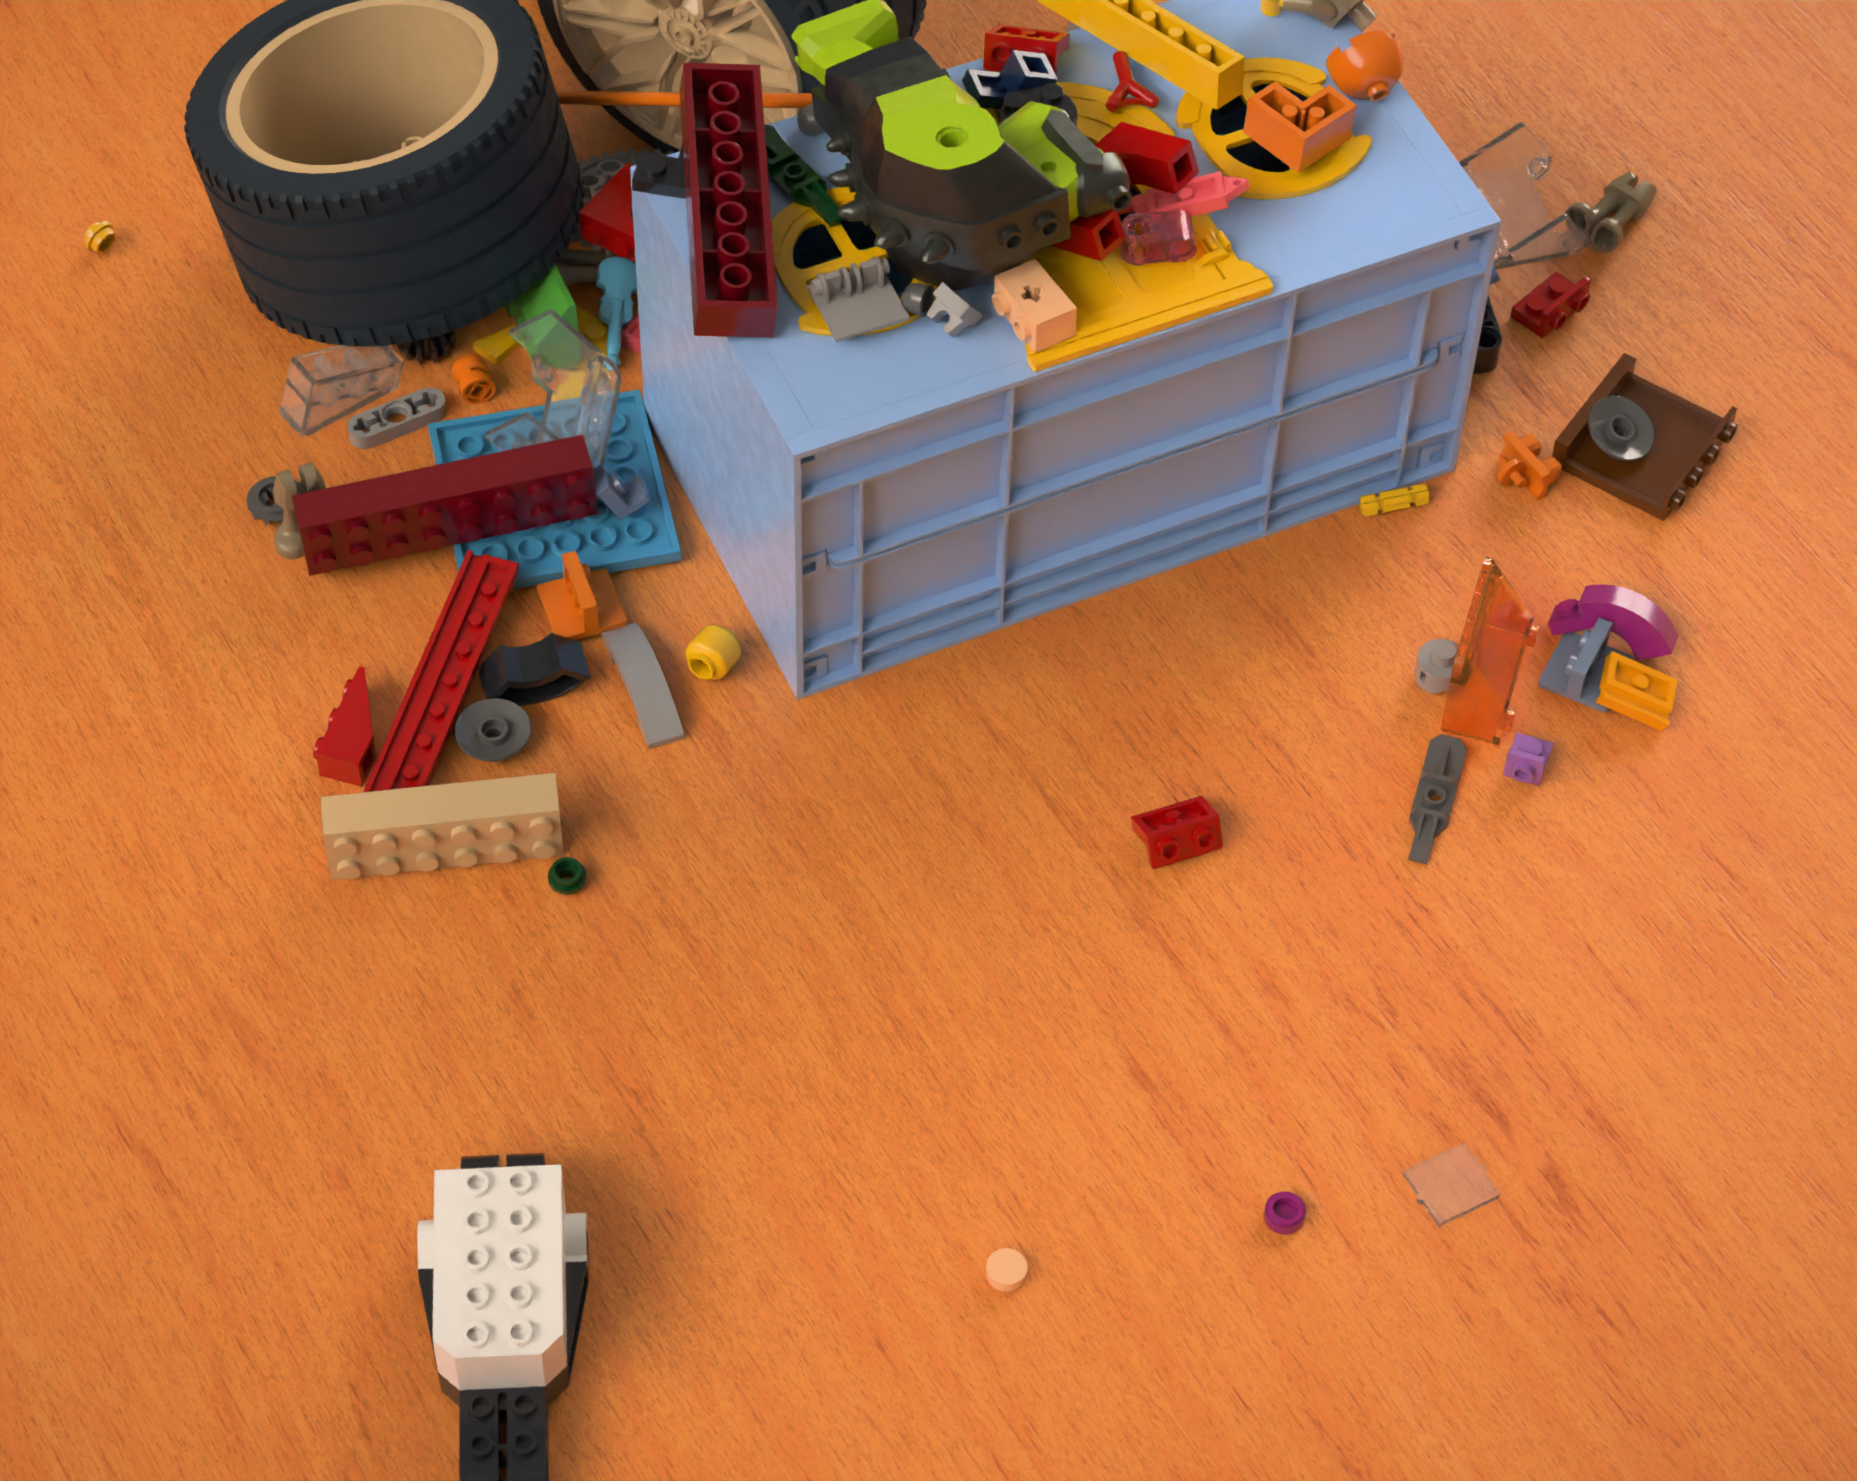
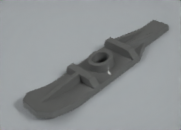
M1440 734L1429 742L1409 818L1415 833L1408 859L1410 861L1427 865L1434 838L1447 828L1467 748L1460 738ZM1437 795L1441 800L1433 801L1428 796Z

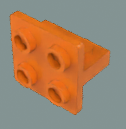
M576 551L562 554L564 578L541 583L536 586L537 595L551 631L554 634L577 640L627 625L626 615L608 570L590 571L587 563H580Z

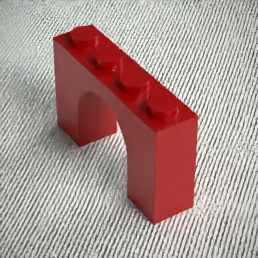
M1120 122L1094 145L1104 153L1115 152L1119 156L1128 172L1131 185H1144L1176 194L1199 173L1190 140L1125 122ZM1110 209L1105 211V213L1088 218L1078 216L1070 222L1071 238L1051 246L1102 261L1126 239L1119 213Z
M626 163L579 211L581 238L589 243L601 246L620 257L636 262L630 167L634 165Z

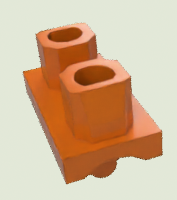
M1512 431L1504 434L1502 440L1505 442V446L1499 454V460L1497 461V465L1501 468L1498 472L1497 480L1503 486H1510L1514 483L1519 488L1525 486L1537 501L1546 497L1549 484L1560 478L1561 464L1554 456L1542 461L1537 458L1540 455L1541 445L1532 433L1520 438Z

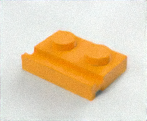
M1612 651L1605 657L1599 686L1601 691L1596 703L1663 731L1670 724L1668 717L1673 708L1678 679Z

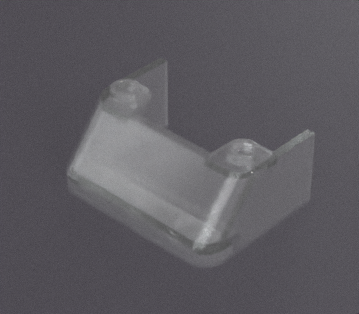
M551 308L511 328L509 331V335L533 355L531 362L532 379L548 393L541 422L527 411L486 431L484 438L500 451L583 434L593 469L601 464L604 466L621 387V375L618 367L610 358Z

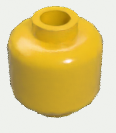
M708 625L702 628L686 648L688 667L695 676L703 680H719L725 677L741 656V647L735 634L730 629L718 625Z

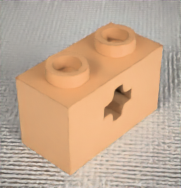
M1036 259L995 275L992 303L996 312L1000 316H1005L1013 326L1016 336L1021 341L1025 340L1035 353L1076 336L1077 307Z

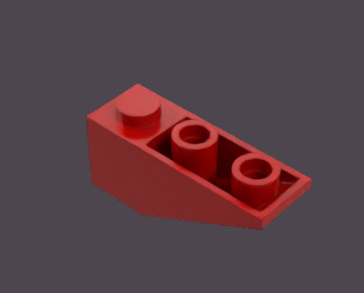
M361 666L357 669L353 679L347 680L343 689L342 701L338 708H333L331 711L328 729L324 737L317 739L313 751V757L317 759L320 776L360 787L363 786L376 760L365 668Z

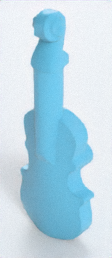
M623 257L604 259L597 270L598 280L596 287L601 288L604 296L599 301L601 307L598 317L603 323L608 325L606 345L608 356L604 358V362L608 369L613 370L621 365L618 354L621 349L622 326L628 325L633 317L632 307L634 303L631 300V294H637L636 264Z

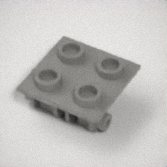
M872 257V260L860 263V269L856 263L850 264V272H847L843 266L839 268V271L817 274V279L811 280V284L807 285V289L835 342L910 320L907 311L886 275L890 273V267L886 258Z

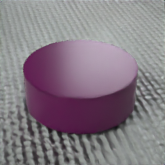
M1278 1192L1269 1197L1265 1204L1264 1220L1272 1231L1287 1235L1297 1232L1303 1226L1306 1207L1299 1196L1291 1192Z

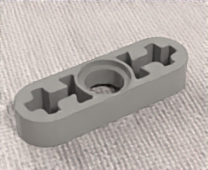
M428 387L359 413L348 421L349 441L356 448L369 449L426 427L429 423L438 422L446 415L445 396L439 389ZM393 414H403L406 416V419L399 423H393L388 420Z

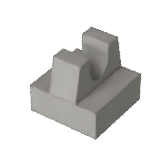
M944 282L933 293L936 299L926 314L936 323L944 315L949 314L950 319L943 327V330L952 337H955L968 325L974 327L983 316Z

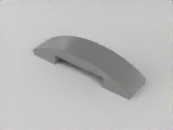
M632 623L602 632L601 638L612 664H616L636 710L637 723L648 749L685 739L668 684L655 653L637 623Z

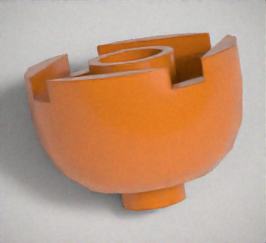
M1385 29L1373 30L1349 39L1351 47L1341 52L1338 46L1328 56L1326 67L1331 79L1341 92L1355 99L1378 101L1390 94V89L1395 86L1403 72L1404 56L1399 41L1394 33L1390 36L1388 30Z

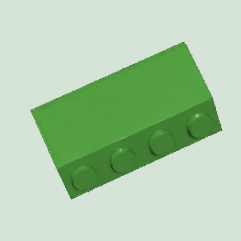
M554 263L550 270L531 288L506 305L509 317H515V326L519 337H525V346L529 358L536 359L541 371L582 361L576 304Z

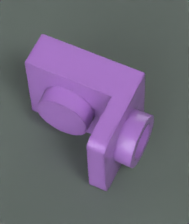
M1516 732L1512 747L1507 755L1503 776L1513 778L1522 783L1540 786L1553 743Z

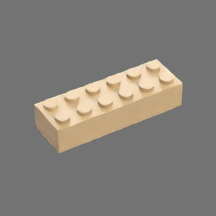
M555 773L321 797L323 838L331 880H351L371 875L389 876L400 872L419 870L427 872L438 868L471 867L476 864L495 862L510 863L514 860L548 859L553 856L564 855Z

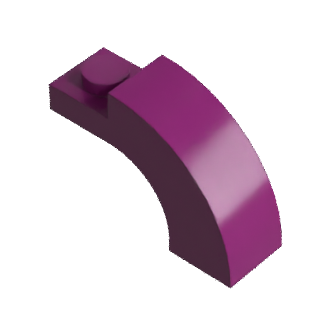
M1614 585L1585 586L1580 601L1567 599L1555 605L1548 621L1552 636L1593 629L1598 618L1613 623L1611 632L1617 634L1628 643L1636 661L1672 654L1678 639L1677 631L1671 620L1654 602L1633 590Z

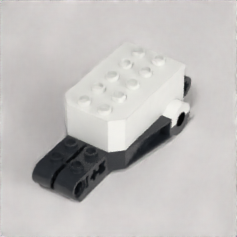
M544 1153L507 1154L506 1167H500L499 1155L462 1156L461 1169L434 1170V1220H419L417 1234L419 1284L422 1291L441 1391L459 1406V1481H502L501 1468H507V1481H549V1404L570 1384L589 1285L587 1214L566 1213L561 1164L545 1165ZM501 1421H507V1445H501Z

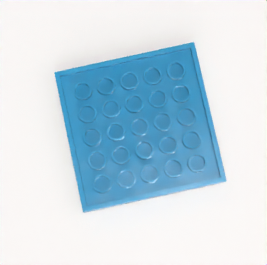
M640 389L428 424L435 465L583 434L593 469L602 464L612 475L617 473L624 483L640 475L645 481L650 496V501L620 520L596 492L598 514L453 545L458 571L468 550L473 551L474 555L483 556L485 554L519 563L520 572L512 589L564 578L562 554L572 551L577 552L581 564H588L590 571L607 569L608 573L681 561V550Z

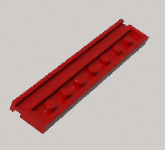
M467 551L363 792L429 786L520 572L519 563L485 554L478 556L474 555L473 551Z

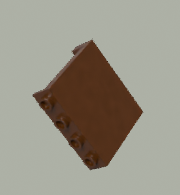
M1624 353L1555 440L1552 457L1554 456L1561 464V470L1664 521L1672 510L1678 511L1687 496L1686 491L1689 487L1695 488L1703 476L1704 467L1714 464L1720 453L1722 443L1728 444L1734 437L1738 427L1734 423L1737 408L1732 406L1726 416L1722 418L1633 374L1637 359ZM1607 396H1621L1635 402L1645 411L1654 429V442L1646 455L1638 460L1622 461L1607 455L1597 446L1588 428V415L1598 400Z

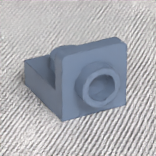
M602 464L593 469L597 495L620 520L638 511L650 501L645 481L640 475L624 483L617 473L612 475Z

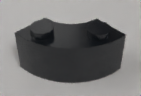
M554 633L528 646L508 647L500 645L478 669L485 699H505L519 706L555 699L574 690L590 678L581 642Z

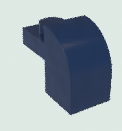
M1012 50L1001 72L967 69L962 78L967 93L977 100L981 108H993L999 120L1003 99L1007 93L1030 87H1042L1049 83L1056 84L1058 80L1045 53Z

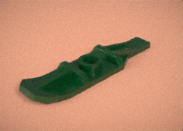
M764 124L768 177L794 203L812 208L830 227L843 221L844 219L838 216L836 212L839 207L827 193L826 182L787 145L774 126Z

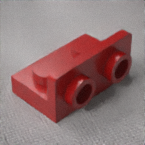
M998 24L985 33L983 68L987 71L1001 72L1012 50L1045 53L1055 75H1057L1058 55L1069 48L1070 33Z
M1556 271L1516 303L1511 309L1510 317L1539 337L1544 338L1552 330H1559L1567 318L1574 312H1581L1590 300L1588 293L1591 280L1585 276L1574 284Z
M1203 796L1131 816L1132 829L1147 846L1148 861L1153 869L1220 850L1223 847L1219 814Z

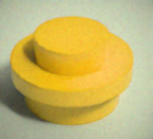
M109 221L95 222L85 232L84 246L89 251H95L98 254L104 253L111 248L117 239V233L113 231L114 226Z

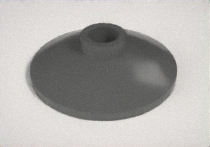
M1607 396L1598 400L1591 408L1588 415V428L1594 442L1603 452L1622 461L1638 460L1649 452L1654 442V429L1650 418L1638 404L1625 397Z
M500 698L484 699L471 704L462 711L455 724V737L461 750L474 759L486 762L503 761L515 756L524 749L531 736L530 719L524 709L512 701Z

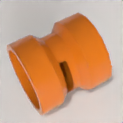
M469 354L459 358L452 367V374L459 385L462 399L469 404L484 403L496 391L494 380L488 374L489 370L485 359L477 354Z

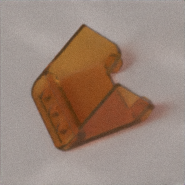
M1485 556L1452 669L1441 730L1499 745L1503 731L1511 732L1516 712L1509 709L1511 697L1524 651L1527 646L1534 648L1539 626L1533 625L1534 616L1492 557Z

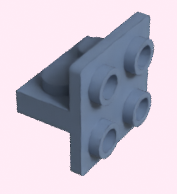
M1598 618L1592 631L1585 629L1582 636L1574 632L1562 635L1539 678L1538 686L1606 713L1609 708L1596 703L1601 691L1599 686L1605 657L1612 651L1634 660V657L1607 646L1613 623Z

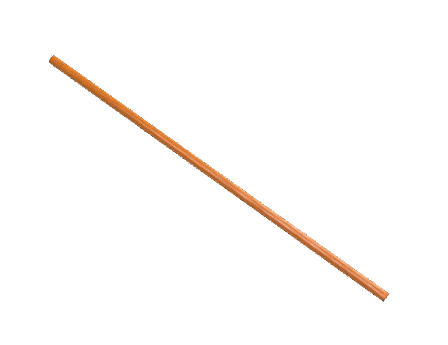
M556 91L560 105L680 107V92ZM762 93L763 108L803 109L813 103L811 93Z

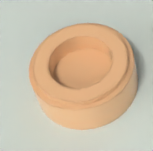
M1011 1248L996 1250L989 1256L986 1263V1278L989 1284L995 1289L1004 1292L1019 1289L1027 1278V1261L1017 1250Z

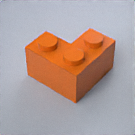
M1273 82L1249 98L1243 133L1297 173H1300L1350 139L1357 105L1330 85L1324 87L1305 101H1301L1277 82Z

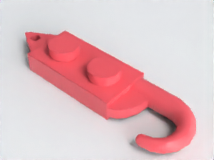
M1221 171L1193 178L1176 194L1155 188L1146 189V193L1132 196L1130 205L1118 213L1123 215L1134 212L1140 222L1145 224L1152 223V226L1171 223L1180 219L1228 208V202L1249 189L1250 186L1248 179L1222 176Z

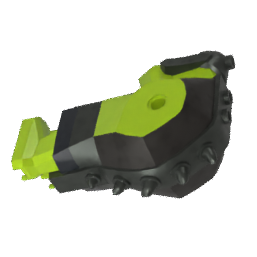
M866 0L800 24L791 35L797 44L798 56H795L794 60L802 71L815 76L822 83L811 89L814 119L831 138L826 144V149L831 153L841 152L850 161V163H845L846 169L831 173L827 177V180L832 185L840 188L849 187L850 192H856L854 200L840 206L836 212L838 216L846 221H862L864 225H870L877 235L874 244L885 249L896 269L910 277L937 287L944 282L953 290L959 291L986 284L994 280L995 275L1023 264L1040 249L1071 238L1070 222L1078 216L1088 218L1105 213V211L1110 209L1119 212L1126 209L1131 203L1132 196L1128 192L1131 186L1130 177L1122 160L1115 152L1104 153L1101 149L1096 148L1075 126L1065 110L1029 101L998 125L996 119L985 109L981 108L977 100L954 83L946 69H941L932 56L911 37L899 40L896 15L883 0Z

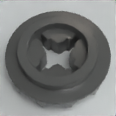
M276 476L260 480L252 486L247 495V507L252 513L254 520L262 519L267 526L272 521H278L280 524L283 522V508L276 503L270 505V499H274L273 487Z

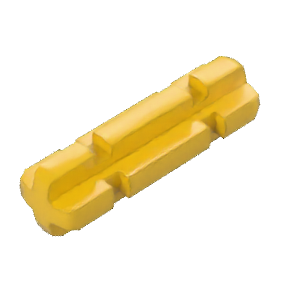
M1421 483L1411 485L1409 490L1407 487L1378 492V496H1375L1374 493L1362 495L1359 498V508L1362 515L1367 517L1377 515L1378 510H1381V513L1410 508L1412 503L1414 507L1425 505L1429 502L1430 497L1426 484Z

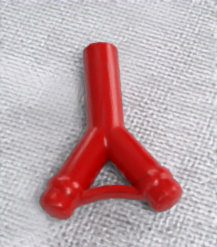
M1124 51L1114 53L1112 58L1119 84L1107 99L1105 104L1107 110L1116 112L1120 107L1127 105H1144L1150 109L1156 108L1159 98L1152 91H1149L1134 80L1127 53ZM1128 94H1131L1133 97H1135V98L1125 99Z

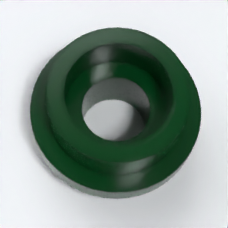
M563 857L556 860L548 871V883L559 894H574L580 891L587 881V873L584 866L572 857Z

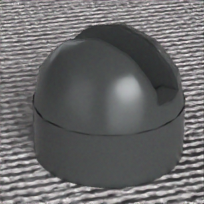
M813 103L804 107L799 112L797 118L800 131L809 136L823 133L824 130L814 119Z
M911 283L905 288V292L902 293L901 302L904 308L912 314L926 316L934 301V288L923 283Z

